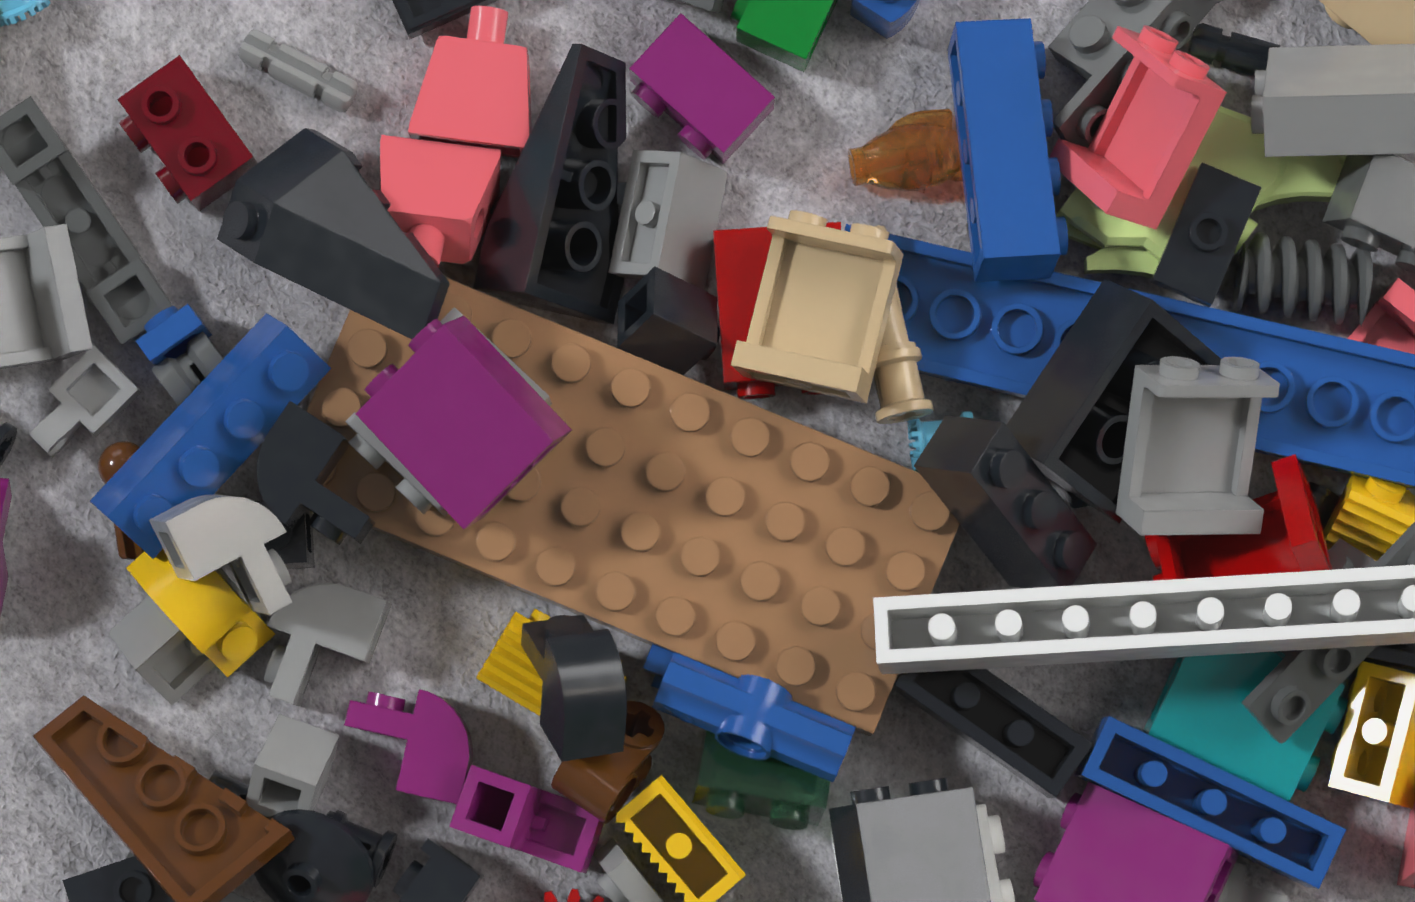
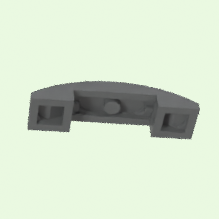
M31 96L0 116V167L12 185L17 187L43 227L67 224L78 279L87 290V295L121 345L144 331L145 324L162 310L173 306L101 195Z

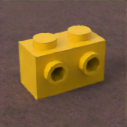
M1362 661L1359 664L1357 676L1354 678L1348 692V711L1341 738L1338 740L1332 754L1331 776L1328 786L1413 809L1415 803V674Z

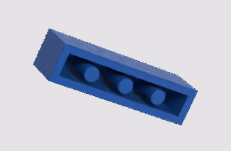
M1031 18L955 22L947 51L974 281L989 282L1051 278L1060 255L1067 254L1068 228L1065 217H1056L1053 196H1058L1060 193L1061 174L1057 157H1048L1046 137H1051L1053 133V109L1050 99H1041L1039 79H1044L1046 72L1044 44L1042 41H1034Z
M266 313L96 493L90 502L154 559L163 547L149 520L188 499L202 495H214L264 441L287 404L292 401L298 405L332 368L291 328Z
M1111 716L1100 719L1090 740L1093 745L1080 762L1074 776L1222 841L1235 849L1240 856L1305 887L1320 888L1347 829Z

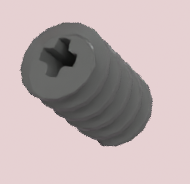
M1258 232L1251 240L1248 248L1243 243L1239 254L1233 291L1234 310L1240 311L1249 294H1255L1260 314H1266L1276 297L1281 298L1284 317L1291 318L1299 302L1303 301L1307 304L1310 321H1317L1324 306L1331 305L1335 324L1342 325L1350 308L1357 309L1359 324L1362 326L1368 309L1373 281L1370 251L1356 248L1347 262L1344 246L1339 243H1333L1322 259L1319 243L1317 240L1310 239L1306 240L1297 255L1295 243L1291 236H1282L1272 252L1268 235Z

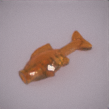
M950 109L924 110L910 113L897 120L886 132L874 137L862 147L848 149L849 169L854 186L868 184L888 190L925 193L926 188L942 185L948 180L955 182L963 181L957 131L952 129V111Z

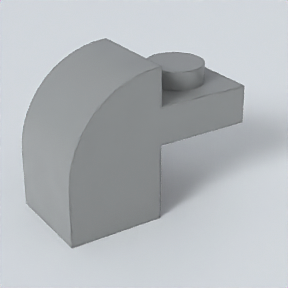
M202 495L188 499L149 520L178 578L196 581L229 564L253 612L271 615L293 603L285 588L286 585L291 583L289 572L279 554L274 549L267 551L264 545L287 531L279 519L263 505L242 497Z
M333 583L316 584L293 593L290 596L293 603L273 613L267 625L274 630L291 635L287 647L277 644L269 660L264 680L273 683L268 696L300 707L322 647L370 664L392 606L391 603L360 590Z

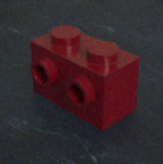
M180 55L117 99L128 113V116L121 120L119 124L140 153L150 147L154 149L165 165L155 174L177 204L188 197L200 212L231 190L239 177L258 164Z

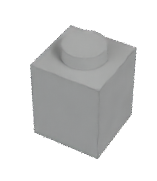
M279 714L253 766L246 796L249 807L269 818L287 810L302 809L314 811L329 780L340 735Z

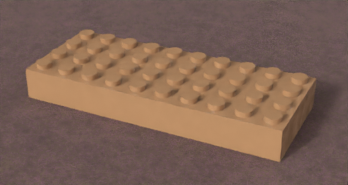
M446 278L450 285L438 320L441 321L455 307L550 396L552 402L550 407L572 431L484 518L466 529H463L449 513L444 517L434 506L423 514L396 489V486L404 478L385 461L376 470L351 445L323 486L368 515L375 522L371 528L372 530L574 614H584L586 619L651 646L654 644L671 652H676L736 678H739L741 675L750 674L769 679L788 690L794 702L844 721L856 727L855 730L868 736L873 735L898 675H882L876 662L873 598L931 594L960 524L922 475ZM350 310L327 362L332 369L319 381L307 412L350 441L357 433L345 421L371 398L364 389L390 364L393 363L400 369L414 354L408 346L412 339Z

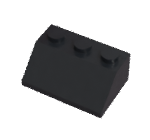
M1104 278L1006 426L1044 476L1120 524L1122 519L1116 514L1135 365H1160V359L1169 356L1189 358L1197 361L1200 365H1220L1221 358L1152 299Z

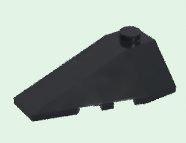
M572 44L487 225L473 285L474 289L519 305L604 324H614L624 278L608 272L618 228V204L623 203L627 183L618 182V147L626 140L625 62L586 45Z
M304 128L236 180L229 204L223 215V222L217 240L253 263L410 339H413L430 322L438 319L450 285L449 281L414 234L403 232L387 211L391 203L381 190L370 188L359 173L362 164L352 151L314 129Z

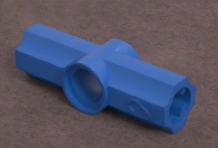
M674 652L652 705L654 709L714 733L715 739L722 746L738 755L755 760H766L772 757L830 782H834L856 729V727L844 721L794 702L788 690L769 679L750 674L741 675L739 678H736Z

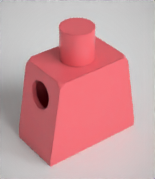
M472 6L467 38L438 37L409 123L408 133L410 138L501 150V156L520 157L532 131L530 62L526 47L504 44L508 20L507 11L490 6Z
M381 135L380 190L391 203L387 211L403 232L414 234L438 268L440 261L465 264L471 261L492 216V206L499 199L501 150Z

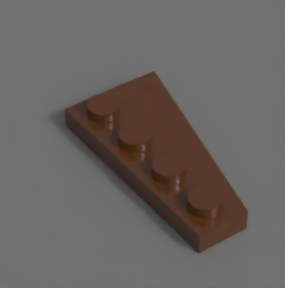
M84 695L33 735L41 749L174 902H220L295 840L290 829L273 818L269 820L249 807L247 801L227 788L223 790L200 775L195 767L178 756H171L154 745L147 736Z

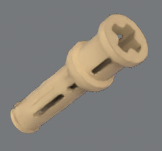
M881 225L875 226V227H878V228H881V229L886 230V227H885V226H881ZM897 284L874 372V380L880 403V409L875 413L879 424L905 422L926 416L934 411L932 401L924 398L917 362L922 359L921 349L916 346L915 342L908 339Z

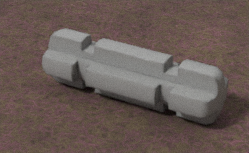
M251 30L245 37L238 54L243 63L259 71H262L264 68L268 69L267 73L270 74V77L313 99L317 95L320 96V100L324 105L338 112H346L352 105L358 91V85L354 79L338 71H335L333 74L329 73L327 65L284 43L280 47L277 46L274 38L259 30Z

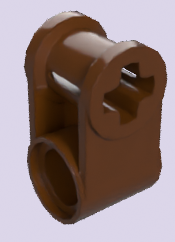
M627 701L624 751L564 761L557 769L551 787L603 823H609L617 815V812L621 810L631 793L646 779L652 766L651 753L658 747L665 732V724L661 715L645 703Z

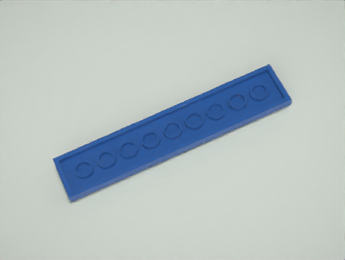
M846 224L844 231L850 232L851 225ZM889 234L888 240L895 242L904 254L896 284L908 339L915 342L916 346L921 349L922 359L917 362L919 374L1025 398L1102 283L1054 271L1051 278L975 282L971 252ZM1132 290L1156 302L1221 359L1224 357H1243L1257 361L1262 371L1280 383L1278 397L1262 398L1254 452L1278 458H1285L1296 454L1299 463L1364 478L1374 477L1405 486L1406 488L1415 489V354Z

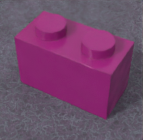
M682 13L674 19L629 68L630 81L636 86L631 91L632 96L653 116L659 118L665 112L683 128L677 134L678 137L703 160H706L712 154L724 164L774 110L775 97Z

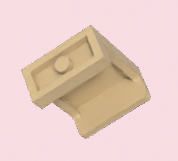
M791 210L788 219L770 216L767 230L772 234V241L746 342L737 340L731 366L743 377L867 404L904 254L895 242L888 240V231L875 226L853 223L850 232L826 227L827 219L804 211Z

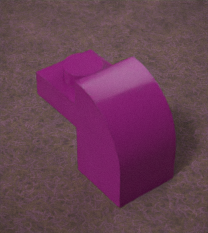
M421 689L418 691L413 714L403 712L405 699L368 691L366 703L350 700L344 723L345 726L407 740L396 791L454 804L458 803L473 762V745L466 723L453 706L435 694Z
M471 765L449 827L587 874L604 823L568 798Z

